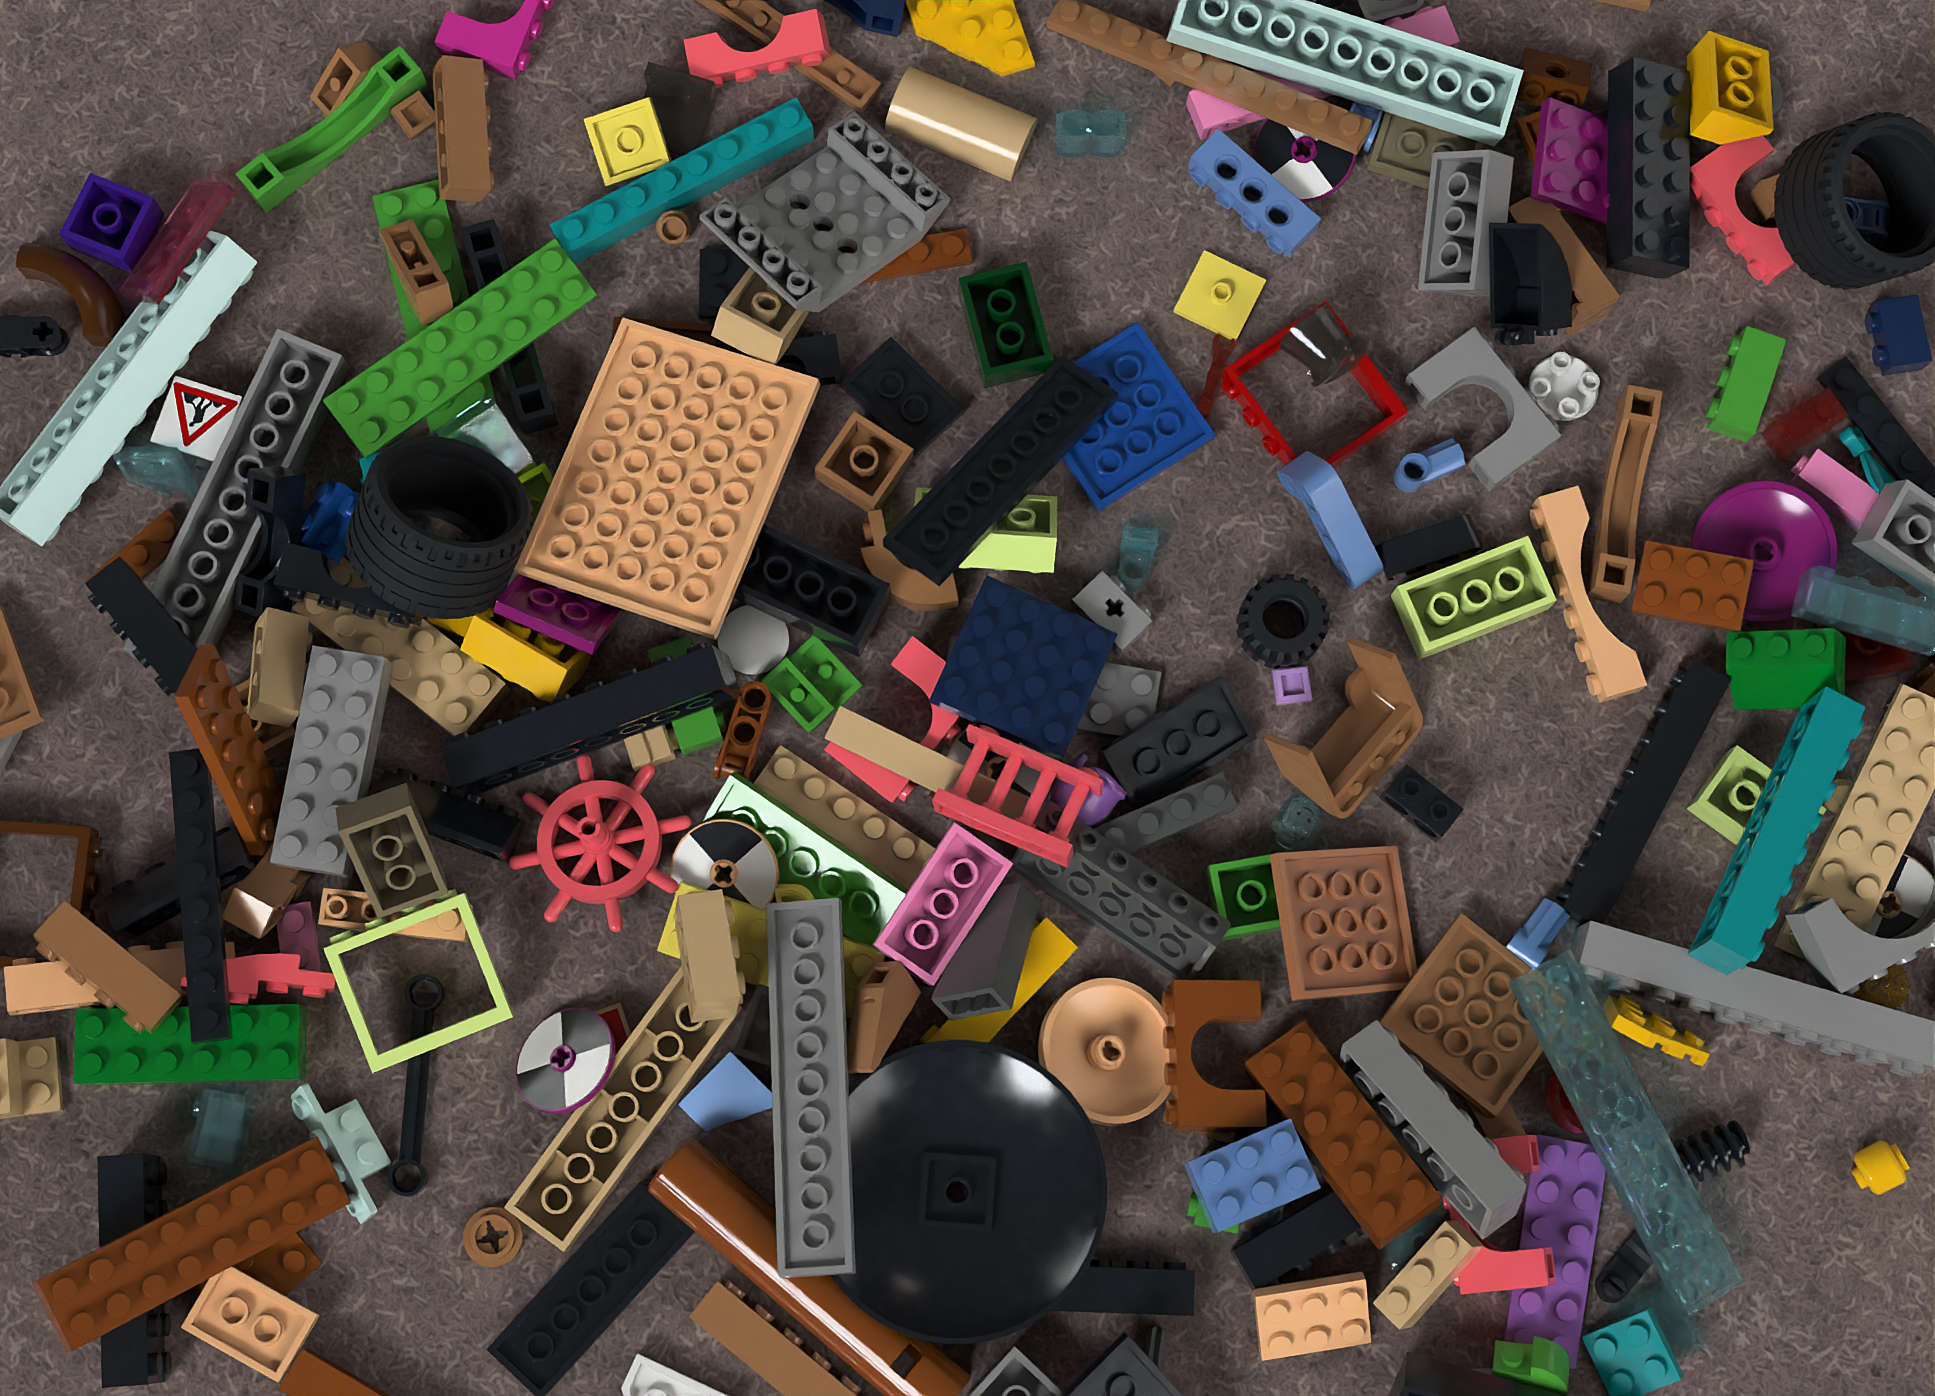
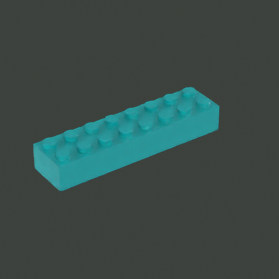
M1827 686L1800 706L1687 955L1725 975L1739 968L1743 969L1747 963L1755 962L1759 958L1765 946V942L1761 940L1766 928L1769 930L1778 918L1780 910L1776 908L1780 896L1785 897L1793 884L1794 878L1790 874L1794 865L1798 866L1807 853L1808 846L1804 844L1809 833L1813 834L1821 822L1822 814L1819 813L1823 801L1827 802L1835 791L1837 783L1833 782L1837 770L1841 771L1850 757L1851 752L1847 750L1851 739L1855 740L1864 726V721L1860 718L1865 710V706Z

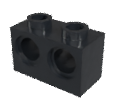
M1407 764L1379 797V799L1435 843L1444 836L1464 810Z

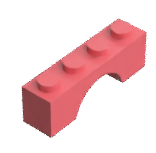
M817 9L783 16L781 28L775 39L766 47L754 52H741L732 49L717 32L684 39L691 81L698 86H703L705 90L720 88L723 86L724 81L736 79L737 82L751 81L756 78V74L769 71V74L785 73L789 71V66L802 64L804 67L816 66L823 62V58L831 57L824 16Z

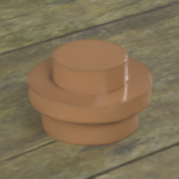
M670 209L664 211L659 216L656 230L659 237L666 243L679 244L689 237L691 222L684 212Z

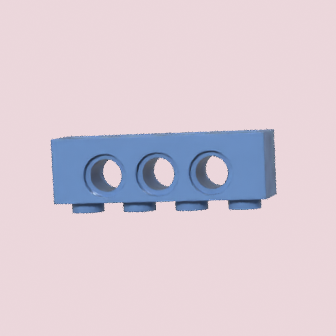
M1219 128L1190 157L1188 169L1190 170L1191 178L1202 187L1205 185L1209 186L1216 193V200L1224 208L1230 209L1232 207L1241 215L1242 223L1250 231L1256 232L1258 230L1267 238V245L1279 255L1284 253L1290 258L1318 229L1321 218ZM1228 169L1234 174V177L1229 179L1223 178L1217 171ZM1248 191L1255 192L1260 199L1249 201L1244 197L1243 193ZM1271 214H1279L1286 222L1276 224L1270 220L1269 216Z

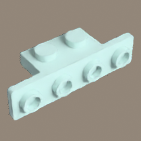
M305 1083L299 1086L291 1095L293 1111L300 1120H304L310 1131V1139L318 1136L351 1202L346 1207L349 1213L357 1217L359 1223L362 1224L377 1213V1208L361 1180L386 1168L391 1164V1161L357 1099L325 1114L309 1084Z

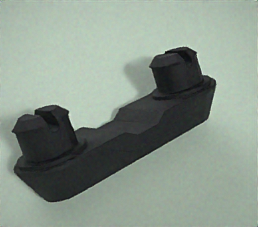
M1656 1214L1647 1218L1613 1255L1595 1280L1596 1294L1600 1299L1608 1303L1621 1301L1641 1279L1647 1269L1672 1243L1675 1237V1227L1668 1217Z

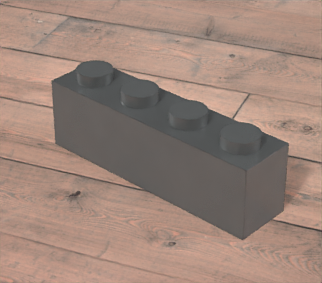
M1222 772L1094 828V830L1130 855H1134L1234 811L1237 803Z

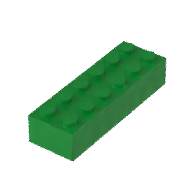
M300 1004L230 1006L233 1039L196 1045L191 1042L189 1007H176L153 1034L149 1033L146 1029L141 1033L134 1030L123 1020L127 1014L120 1008L76 1009L73 1084L82 1086L306 1081L307 1007Z

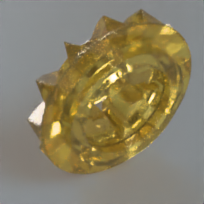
M1896 963L1887 968L1888 974L1880 978H1893L1889 982L1890 984L1885 987L1886 995L1882 990L1869 992V989L1877 983V980L1868 981L1866 979L1858 984L1860 989L1853 993V997L1897 1010L1907 1001L1906 996L1911 986L1907 981V971L1896 965Z

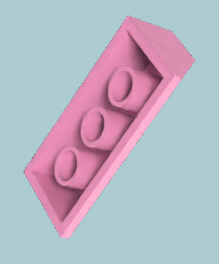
M953 822L873 945L891 961H901L910 975L924 984L934 986L1013 863Z

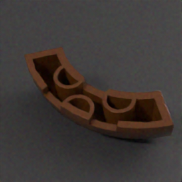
M23 243L20 246L16 260L17 269L26 279L45 281L67 291L74 298L79 308L82 320V335L93 347H107L124 325L126 319L115 293L106 280L89 264L63 250L35 243Z

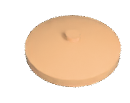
M1096 978L1082 982L1060 995L1047 1011L1041 1024L1038 1038L1039 1063L1072 1093L1091 1123L1106 1126L1131 1123L1156 1110L1170 1093V1085H1166L1164 1080L1165 1064L1169 1063V1049H1165L1163 1046V1029L1165 1026H1168V1014L1163 1012L1161 1004L1150 993L1131 982L1117 978Z

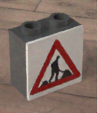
M175 376L150 441L160 450L159 455L161 457L178 463L181 458L194 461L193 466L195 468L208 472L243 401V397Z

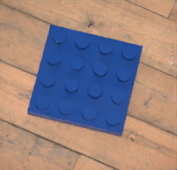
M1138 322L1073 362L1118 393L1117 401L1062 458V461L1098 513L1215 439V433Z

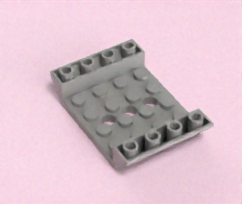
M853 112L829 128L826 147L738 206H735L725 197L700 214L699 219L796 310L820 312L919 243L949 204L950 197L856 112ZM800 202L808 208L805 210L794 209L791 207V204ZM824 224L832 230L828 232L818 231L814 226ZM848 246L853 248L855 253H842L838 248Z

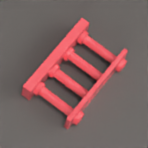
M969 724L966 729L968 742L975 745L954 789L950 788L948 792L940 788L937 789L932 800L934 811L1068 868L1074 856L1073 844L1069 843L1070 840L1067 837L1088 792L1099 797L1102 796L1104 791L1103 779H1100V775L1092 769L1082 766L1076 769L999 736V732L989 726L980 725L978 728ZM989 750L1008 759L987 803H982L980 806L969 801L967 793ZM1021 764L1041 772L1021 816L1013 820L1002 815L1000 808ZM1056 778L1075 787L1055 830L1047 834L1035 829L1034 821Z

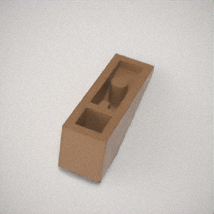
M410 219L379 230L381 239L407 299L421 325L437 321L453 310L454 306L449 283L413 220Z

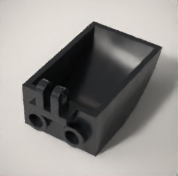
M1489 223L1491 328L1504 329L1495 333V343L1511 346L1535 344L1534 331H1536V336L1557 335V329L1572 327V286L1568 264L1560 245L1552 233L1542 224Z

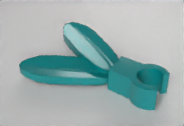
M1857 426L1853 429L1848 427L1839 434L1840 440L1847 446L1854 458L1860 457L1866 478L1876 493L1880 494L1885 484L1896 482L1868 453L1871 448Z

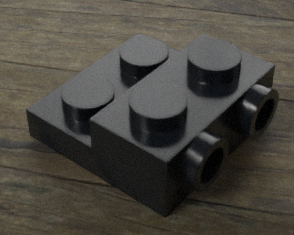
M700 249L699 319L717 318L720 306L750 267L732 249Z

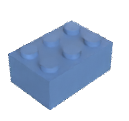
M1291 1118L1183 1163L1212 1233L1221 1232L1321 1188Z

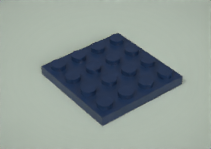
M986 575L933 690L929 703L978 725L989 726L1009 739L1062 762L1118 634Z

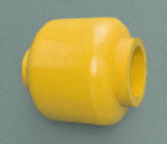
M1879 1140L1855 1153L1854 1162L1857 1167L1851 1169V1172L1861 1189L1869 1187L1874 1194L1881 1195L1903 1184L1907 1179L1905 1171L1910 1168L1895 1143L1889 1145L1886 1141Z

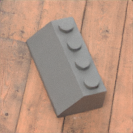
M1490 149L1433 152L1418 291L1473 297L1490 296L1489 223H1507L1514 157Z

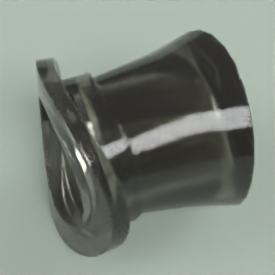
M1325 304L1298 321L1282 339L1280 349L1310 370L1307 374L1314 380L1310 384L1316 387L1336 380L1352 371L1362 360L1366 350V343L1359 335L1353 338L1349 334L1346 335L1329 305Z

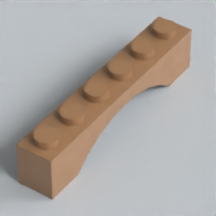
M1627 385L1618 397L1586 590L1588 597L1621 603L1631 592L1636 561L1635 541L1639 502L1647 461L1658 425L1663 391Z

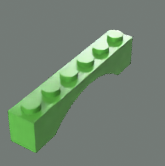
M399 45L372 66L352 94L325 119L297 138L279 147L262 152L235 173L246 192L265 214L389 118L391 116L390 109L418 90L422 92L427 88L428 84L422 70Z

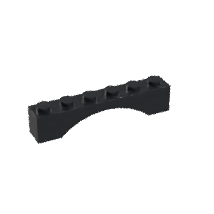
M494 219L460 229L479 290L511 269ZM532 343L502 364L518 420L525 435L559 425L534 343Z

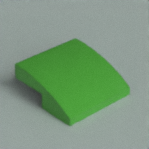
M813 635L789 658L786 657L760 681L767 686L771 694L809 734L864 687L819 638Z

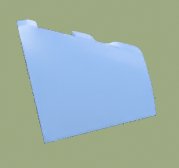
M731 1052L678 1104L704 1131H709L721 1125L773 1108L772 1092Z

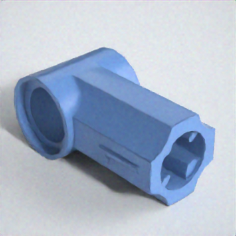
M1451 438L1422 452L1407 454L1393 472L1394 484L1403 492H1415L1427 483L1464 468L1466 465L1464 453L1459 443H1456ZM1404 468H1413L1418 473L1419 478H1409L1405 474Z
M1544 898L1522 928L1519 927L1512 934L1514 937L1506 948L1535 970L1549 952V944L1557 936L1570 916L1557 903Z

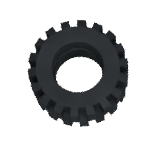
M1287 573L1284 578H1280L1279 574L1271 575L1267 581L1263 578L1257 582L1254 588L1252 587L1239 608L1236 620L1238 629L1236 632L1238 639L1242 638L1243 640L1241 646L1244 651L1250 650L1253 653L1251 658L1257 662L1261 659L1265 661L1264 666L1272 668L1273 664L1279 665V668H1287L1289 665L1296 667L1301 665L1304 660L1307 659L1308 661L1318 650L1329 629L1327 623L1330 620V612L1325 610L1328 605L1325 597L1320 599L1318 596L1320 590L1316 586L1311 589L1306 585L1309 580L1301 577L1300 581L1294 580V574ZM1273 604H1286L1294 608L1301 616L1303 622V629L1300 635L1291 639H1281L1272 635L1266 629L1262 615L1265 609Z

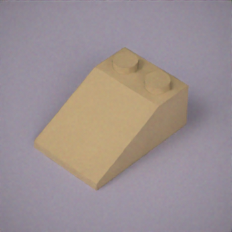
M749 267L720 306L711 336L757 360L776 365L790 346L809 311L796 310L760 275Z

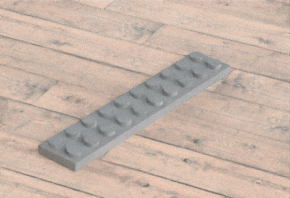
M839 898L767 903L778 1277L793 1278L854 1274L856 1270L842 904Z

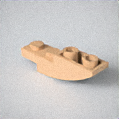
M323 888L318 920L319 925L366 932L364 924L378 919L366 892ZM433 900L421 903L423 909L437 904ZM458 908L389 934L468 942L469 937ZM400 911L386 916L388 923L402 918Z

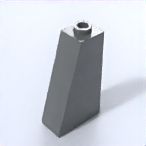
M1021 882L999 886L955 952L936 986L931 1000L950 1020L1012 1009L1040 905Z

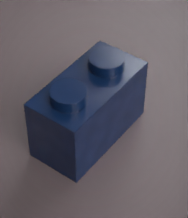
M1918 294L1877 300L1867 310L1865 328L1869 334L1873 333L1875 346L1872 349V359L1876 367L1880 366L1882 376L1923 370L1933 361Z

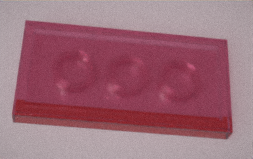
M193 181L118 293L127 300L159 305L236 190L228 183Z

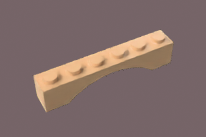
M1579 486L1538 497L1532 504L1533 509L1530 510V519L1534 529L1541 530L1544 542L1541 543V551L1547 563L1552 562L1556 574L1552 576L1553 587L1558 596L1563 595L1567 606L1563 611L1564 619L1569 629H1575L1578 641L1575 642V651L1579 661L1586 662L1590 675L1586 676V682L1591 695H1597L1599 703L1641 691L1647 686L1636 651L1622 643L1605 627L1595 613L1585 591L1581 574V548L1584 532L1590 517Z

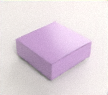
M1307 665L1272 669L1276 706L1311 702L1313 700Z

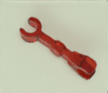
M1216 334L1212 341V364L1207 373L1205 387L1197 405V409L1204 419L1208 418L1214 401L1213 396L1217 383L1221 378L1222 367L1235 348V339L1232 338L1230 347L1228 349H1221L1217 344L1220 334Z

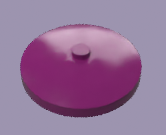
M1774 481L1749 482L1721 494L1707 507L1700 517L1691 542V549L1754 560L1742 619L1743 621L1753 623L1779 622L1805 611L1824 593L1833 577L1837 563L1835 531L1823 508L1804 491L1791 485Z

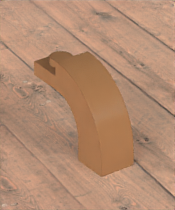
M882 509L868 511V523L862 524L866 545L873 544V546L860 548L861 558L868 574L890 584V599L907 608L922 611H939L958 607L959 599L953 573L939 587L917 570L908 568L900 563L892 552L883 547V538L887 533Z

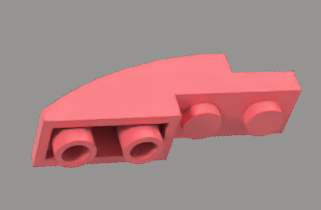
M257 954L226 960L229 999L231 1003L248 1004L249 998L257 999L258 985H266L265 991L273 993H288V988L302 989L304 996L325 998L326 992L333 993L335 977L333 973L299 970L301 955ZM186 976L181 979L180 986L183 991H187Z

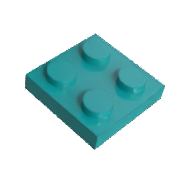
M1651 1307L1592 1330L1582 1336L1584 1344L1610 1396H1641L1677 1382L1684 1377Z

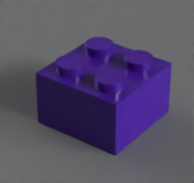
M90 173L59 234L72 250L135 274L164 216V212L153 197Z

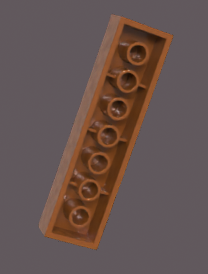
M317 1136L32 1282V1285L65 1351H74L347 1206L351 1202Z

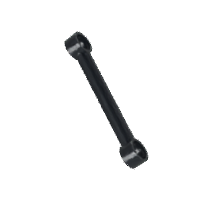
M420 974L413 977L405 989L406 1000L413 1008L410 1041L433 1032L434 1011L441 1005L444 999V988L441 982L431 975ZM427 980L436 984L438 994L432 1004L421 1007L414 1001L412 989L419 981ZM431 1050L408 1059L399 1161L390 1168L388 1173L390 1188L396 1194L406 1197H412L421 1193L428 1181L427 1171L421 1164ZM410 1163L419 1168L421 1179L415 1189L403 1191L396 1183L395 1173L399 1167Z

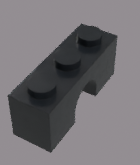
M817 331L810 333L806 338L793 339L784 355L776 364V366L785 363L796 364L804 370L806 375L818 378L820 386L842 382L836 334H829L826 331ZM731 347L732 352L751 357L743 353L742 351L734 347Z

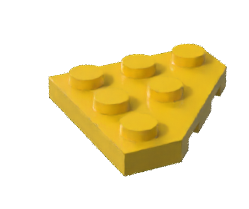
M905 0V5L917 36L927 41L930 40L962 58L980 64L1002 77L1035 67V62L1013 0Z
M1609 994L1603 1009L1611 1028L1650 1048H1654L1655 1044L1659 1043L1662 1045L1660 1050L1680 1059H1683L1687 1053L1692 1056L1691 1062L1702 1067L1704 1066L1710 1053L1707 1047L1703 1045L1705 1040L1689 1030H1685L1684 1034L1678 1032L1672 1027V1021L1656 1012H1653L1651 1016L1645 1014L1639 1008V1003L1623 994L1620 995L1619 999Z

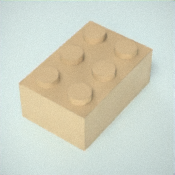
M722 889L678 895L674 921L691 1023L735 1017L738 1004H743L742 994L746 993L743 972H736V958H739V945L737 936L730 937V923H733L731 901H724Z

